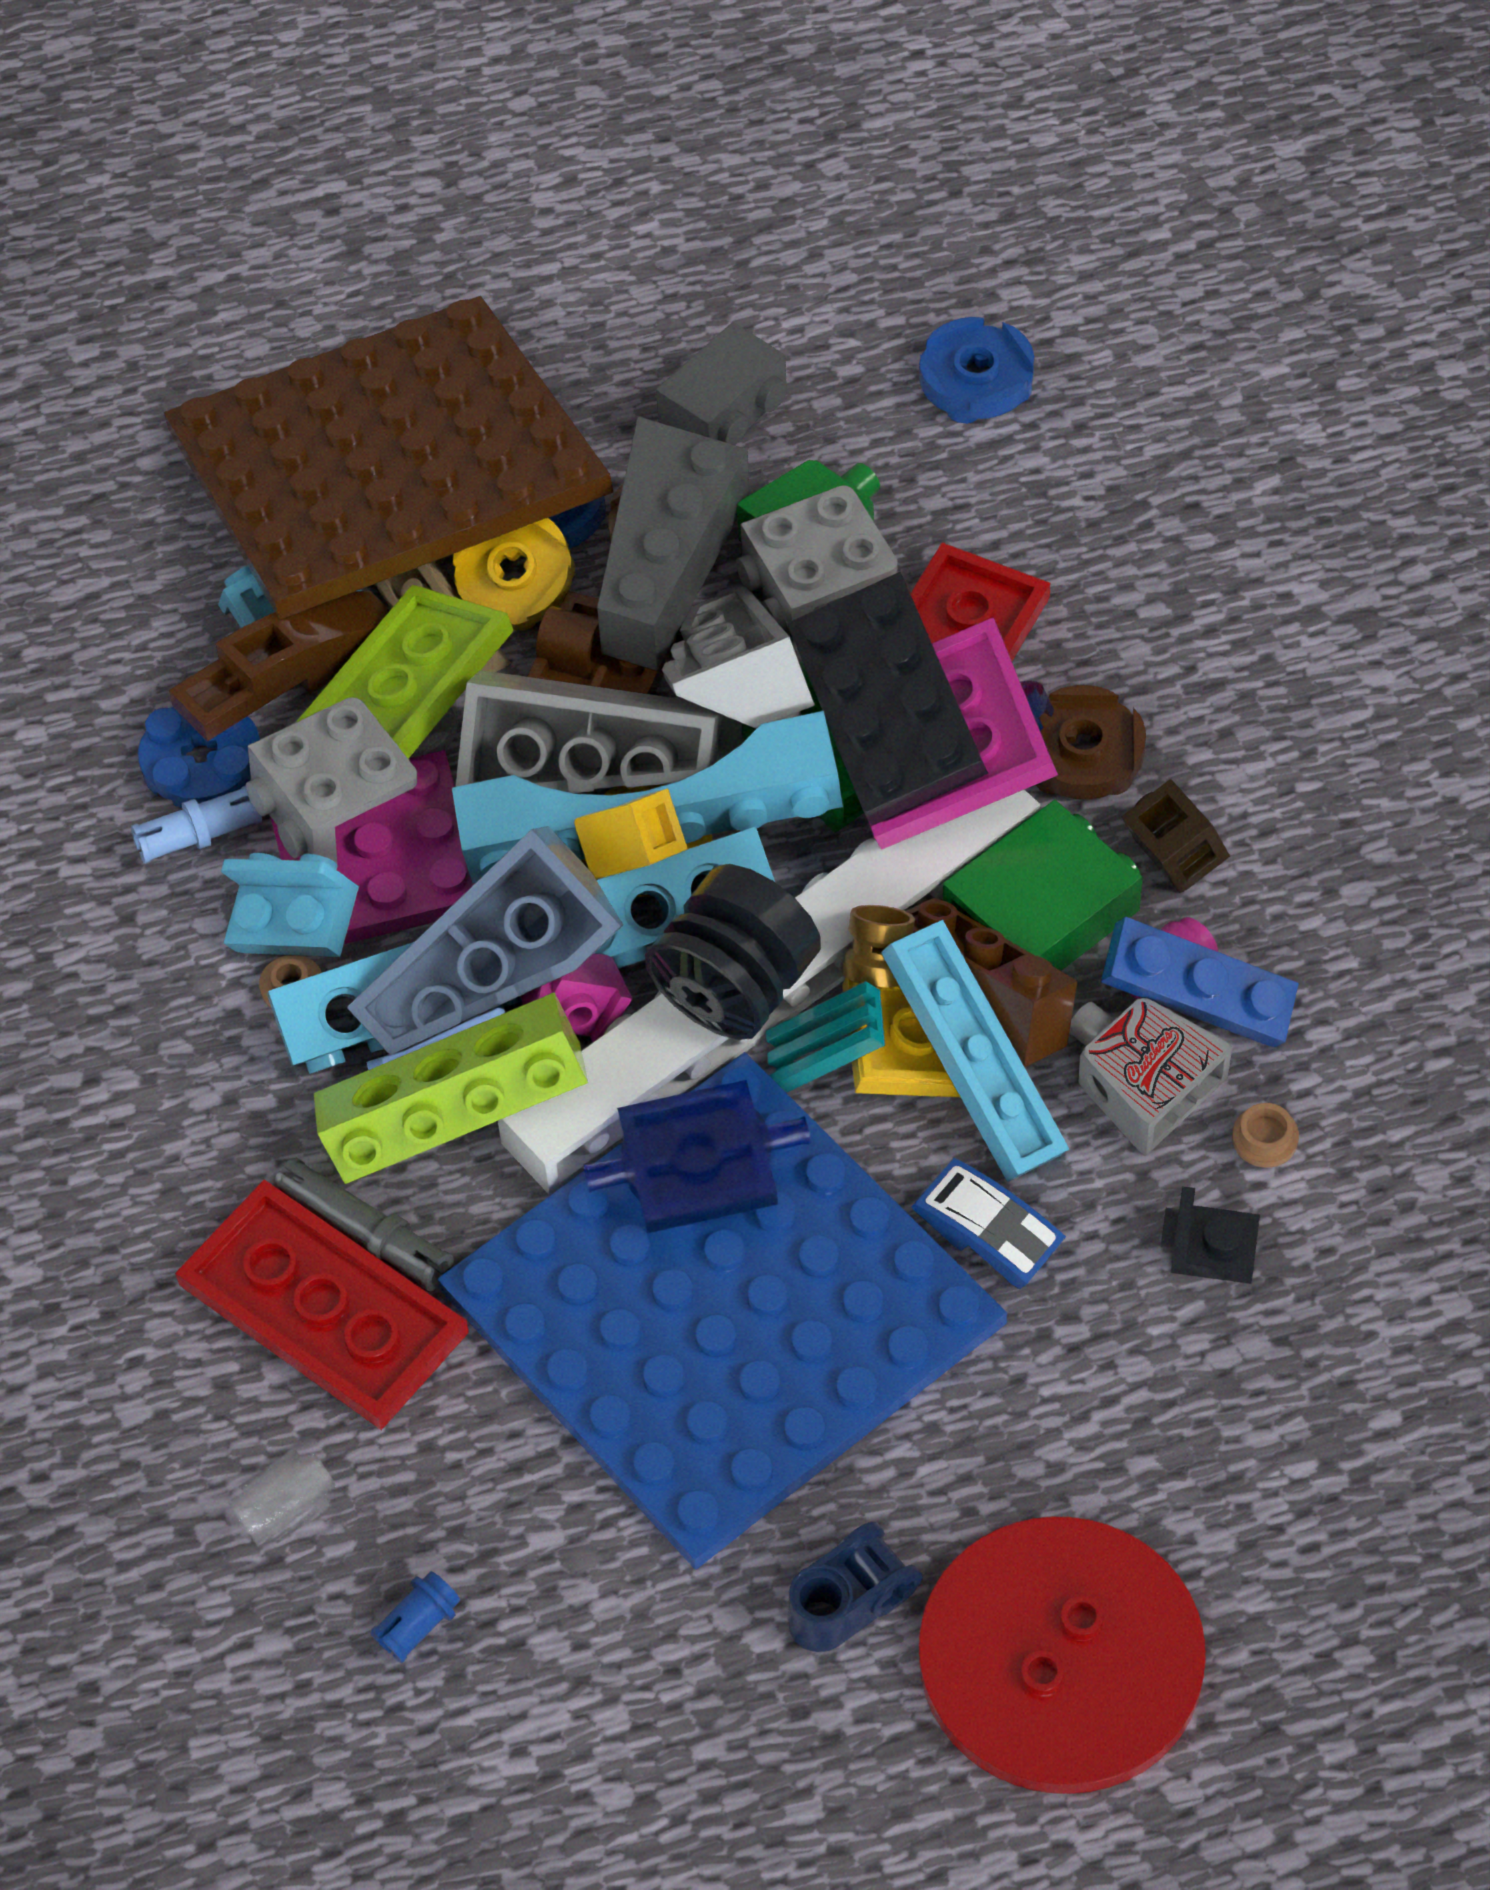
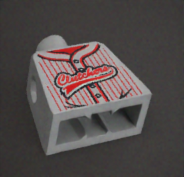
M1148 998L1137 999L1116 1019L1112 1018L1093 1002H1088L1071 1019L1069 1033L1086 1046L1080 1055L1079 1085L1137 1150L1145 1156L1228 1079L1232 1046L1220 1037Z

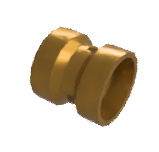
M861 905L852 908L848 931L854 937L853 946L845 953L843 975L853 982L861 984L866 981L875 987L899 986L881 952L891 943L913 934L915 923L913 915L904 910L883 905Z

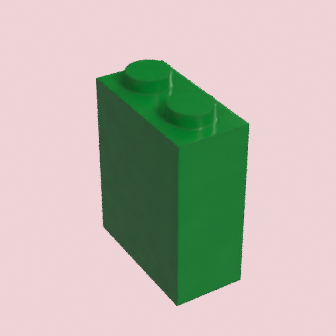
M1054 799L943 883L942 901L951 903L961 913L987 928L1000 932L1007 940L1035 956L1048 960L1053 967L1062 971L1114 930L1116 922L1125 916L1130 918L1140 911L1143 876L1130 857L1122 852L1115 853L1098 838L1092 825L1079 814L1072 815Z

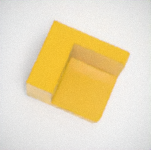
M668 788L646 794L619 806L583 815L574 821L588 868L595 879L649 866L688 849Z

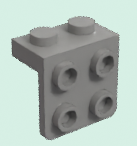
M848 486L833 488L741 523L742 557L736 560L740 579L750 592L757 590L763 600L762 606L790 637L794 651L798 649L788 627V622L814 611L815 607L852 594L897 573V558L855 491Z
M347 698L248 745L251 781L246 783V790L249 799L261 816L269 814L277 824L280 839L287 852L293 858L303 854H315L329 858L337 863L335 826L413 789L417 784L416 768L366 705L358 698Z

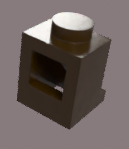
M1169 779L1155 791L1144 795L1131 810L1121 816L1136 843L1164 873L1179 893L1192 887L1230 857L1213 824L1172 779Z

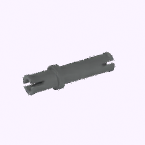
M297 1157L290 1159L283 1165L294 1176L291 1179L279 1171L273 1186L365 1248L385 1264L392 1265L420 1283L426 1290L431 1292L439 1288L438 1278L433 1274L436 1270L443 1275L453 1267L454 1258L452 1254L445 1250L442 1251L410 1231L411 1227L407 1220L397 1214L386 1216L311 1169Z

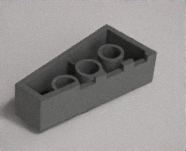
M639 416L637 417L597 607L601 654L655 671L659 669L737 521V504L749 496L748 449Z

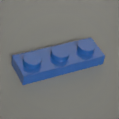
M1126 916L1115 923L1101 978V983L1141 998H1148L1164 1007L1272 1047H1277L1286 1042L1299 985L1298 982Z

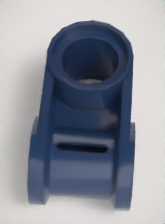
M871 1521L856 1528L837 1547L809 1567L801 1570L793 1578L789 1589V1632L794 1641L804 1649L813 1652H826L840 1646L877 1617L887 1615L906 1601L920 1585L922 1580L921 1572L915 1565L905 1566L883 1541L885 1533L877 1522ZM813 1602H825L831 1604L837 1610L827 1616H816L810 1614L804 1608Z

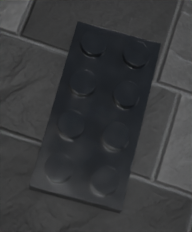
M901 572L787 623L864 814L871 826L988 774Z

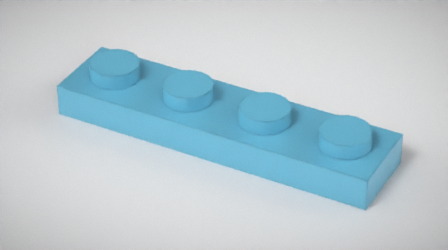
M941 920L887 946L881 954L1007 1183L1068 1151L1067 1143L944 921Z

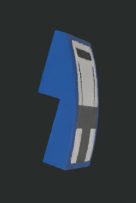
M953 1158L911 1206L919 1216L954 1247L962 1251L967 1246H970L1019 1290L1032 1279L1066 1238L1061 1231L1016 1195L956 1158Z

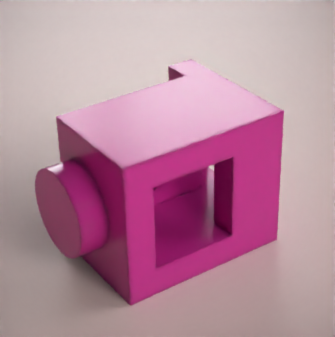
M596 953L588 958L577 970L520 996L523 1005L555 992L575 1034L590 1036L592 1042L602 1037L607 1028L617 1018L623 1016L633 999L613 957Z

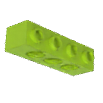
M555 992L315 1092L317 1134L344 1184L350 1183L587 1084L588 1079L580 1043Z

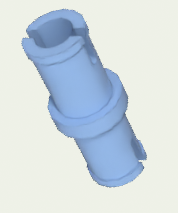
M243 786L242 789L199 804L195 799L183 802L182 810L139 825H131V833L137 851L140 849L142 851L139 852L143 863H148L152 859L192 845H196L197 849L211 846L212 838L252 824L262 823V816L252 805L246 786Z

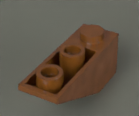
M935 897L906 910L915 918L913 933L941 920L944 921L1024 1067L1067 1047L1077 987L1076 979L1053 967L1048 960L1035 956L1007 940L1000 932L987 928L961 913L951 903Z

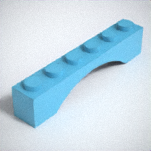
M824 711L763 723L739 747L714 765L681 781L647 791L617 795L573 794L542 787L515 775L452 787L462 853L472 884L483 877L531 829L549 826L580 860H583L585 856L574 825L576 818L619 806L646 794L667 788L686 843L694 842L705 835L734 829L743 831L755 826L759 828L768 822L797 816L812 818L825 813L827 810L841 808L843 804L838 772Z

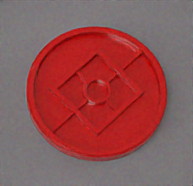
M1056 1516L1033 1518L1012 1523L983 1536L968 1546L946 1568L931 1592L922 1617L919 1635L921 1682L929 1707L942 1731L956 1748L981 1769L1015 1786L1033 1791L1054 1794L1093 1792L1126 1782L1143 1773L1169 1752L1184 1733L1197 1707L1204 1679L1206 1652L1203 1626L1193 1598L1180 1576L1166 1560L1141 1540L1125 1531L1089 1519Z

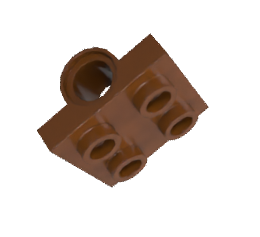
M568 591L560 608L551 606L547 609L537 635V657L527 677L655 695L664 675L662 671L664 664L669 662L673 656L671 653L672 646L678 643L682 636L680 629L659 669L655 671L601 654L597 610L599 598Z

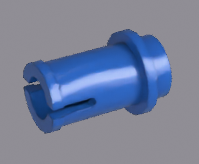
M430 1571L423 1579L416 1576L411 1581L414 1589L378 1626H374L370 1631V1634L377 1643L389 1654L393 1652L392 1656L401 1664L407 1659V1655L443 1618L451 1621L456 1616L453 1608L461 1601L459 1596L433 1571Z

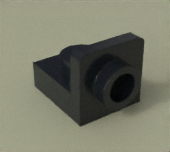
M1182 1186L1179 1209L1168 1207L1165 1209L1161 1238L1162 1248L1174 1249L1171 1273L1251 1284L1260 1214L1193 1205L1196 1188Z

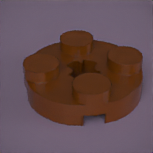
M1067 686L1050 693L1047 703L1039 706L1035 712L1034 706L1031 710L1058 776L1036 784L1037 788L1047 794H1058L1073 799H1096L1108 795H1119L1127 791L1132 784L1133 777L1141 769L1144 760L1146 730L1140 714L1134 707L1132 714L1127 707L1118 703L1119 695L1098 686ZM1080 734L1090 735V743L1099 742L1096 747L1087 750L1077 749L1070 745L1076 742L1077 735Z

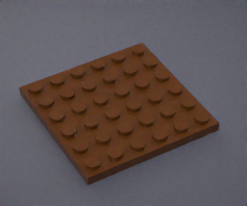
M481 295L469 300L456 301L449 305L448 308L418 319L404 320L391 329L366 338L350 340L342 347L312 358L298 359L285 368L260 377L244 379L233 387L206 397L192 398L181 406L163 412L172 437L279 620L614 492L609 471Z

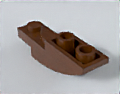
M354 591L279 620L276 612L271 613L216 642L215 645L219 659L171 688L169 694L172 706L208 742L298 684L311 694L330 682L390 610L371 591Z

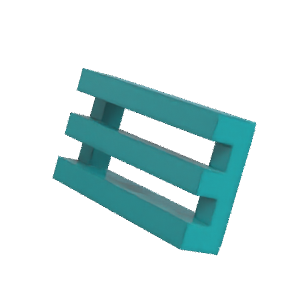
M865 981L766 1030V1042L775 1046L774 1050L767 1053L768 1064L776 1068V1072L769 1076L788 1093L885 1046L880 989ZM867 1024V1027H866V1028H864V1029H862V1030H860V1031H858V1032H856V1033H853V1034H851V1035H849V1036H847V1037H845V1038L842 1037V1036H844V1035H846V1034H848V1033H850V1032H852V1031H854V1030H856V1029H858V1028H860V1027H862V1026H864V1025ZM819 1047L822 1048L821 1050H819V1051H817V1052H815V1053H813V1054H811V1055H808V1056H806V1057H804V1058H802V1059H800V1060L794 1062L795 1059H797V1058H799V1057H801V1056H803V1055H805V1054H807V1053H809V1052H811V1051H813V1050H815V1049H817V1048H819Z

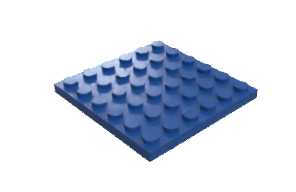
M746 1052L735 1058L437 1279L439 1289L695 1570L1007 1324V1312Z

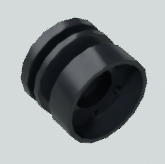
M733 864L717 865L712 868L683 905L684 914L676 915L663 931L664 934H661L645 954L646 969L659 991L674 1007L693 1022L724 1037L735 1040L752 1039L767 1022L769 1015L783 1001V989H790L798 981L821 950L820 933L812 917L795 897L773 880L749 868Z

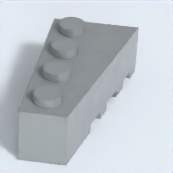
M480 670L466 684L455 787L511 775L518 776L542 787L568 791L569 793L589 792L597 788L626 786L628 788L675 783L717 762L723 715L684 699Z

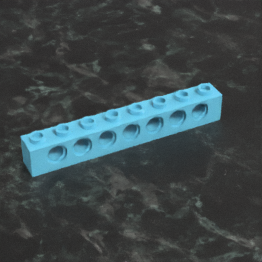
M756 826L687 849L652 865L598 879V884L623 926L595 953L613 957L618 969L645 960L646 946L654 944L659 936L664 934L663 931L676 915L684 914L683 905L692 895L691 884L693 879L697 875H708L714 866L733 864L749 868L775 882ZM650 895L660 903L663 915L657 928L646 929L639 926L633 920L631 904L636 896ZM414 942L268 991L267 996L292 1067L306 1063L309 1074L346 1062L343 1049L367 1042L370 1053L384 1049L361 1023L356 1030L348 1033H341L332 1029L325 1017L326 1006L332 999L337 997H349L355 1000ZM519 996L493 1008L492 1010L496 1008H505L522 1002V1000Z

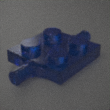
M747 1080L617 1108L623 1136L622 1157L589 1165L584 1164L583 1169L589 1193L628 1183L630 1191L639 1201L648 1234L778 1205L777 1189L771 1171L772 1151L803 1144L809 1145L811 1140L805 1116L766 1125L763 1117L754 1108Z

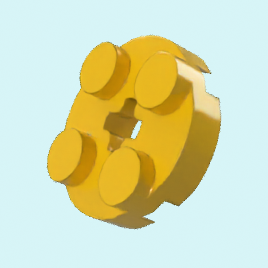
M549 518L456 552L453 557L455 584L462 600L507 613L513 629L520 631L530 629L537 622L542 621L549 607H559L562 604L567 592L570 590L576 568L565 537ZM521 555L527 558L523 565L526 572L519 579L512 578L510 581L502 580L505 573L500 566L501 561L505 558L516 561Z

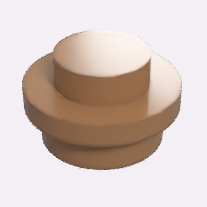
M1259 1103L1251 1106L1236 1119L1233 1126L1232 1142L1238 1155L1246 1162L1258 1167H1276L1287 1162L1296 1152L1299 1130L1293 1118L1281 1106L1272 1103Z

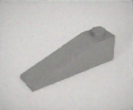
M745 585L690 608L680 628L684 641L673 644L671 653L674 660L666 662L662 669L667 683L676 696L756 729L763 723L801 716L800 711L814 706L790 637Z

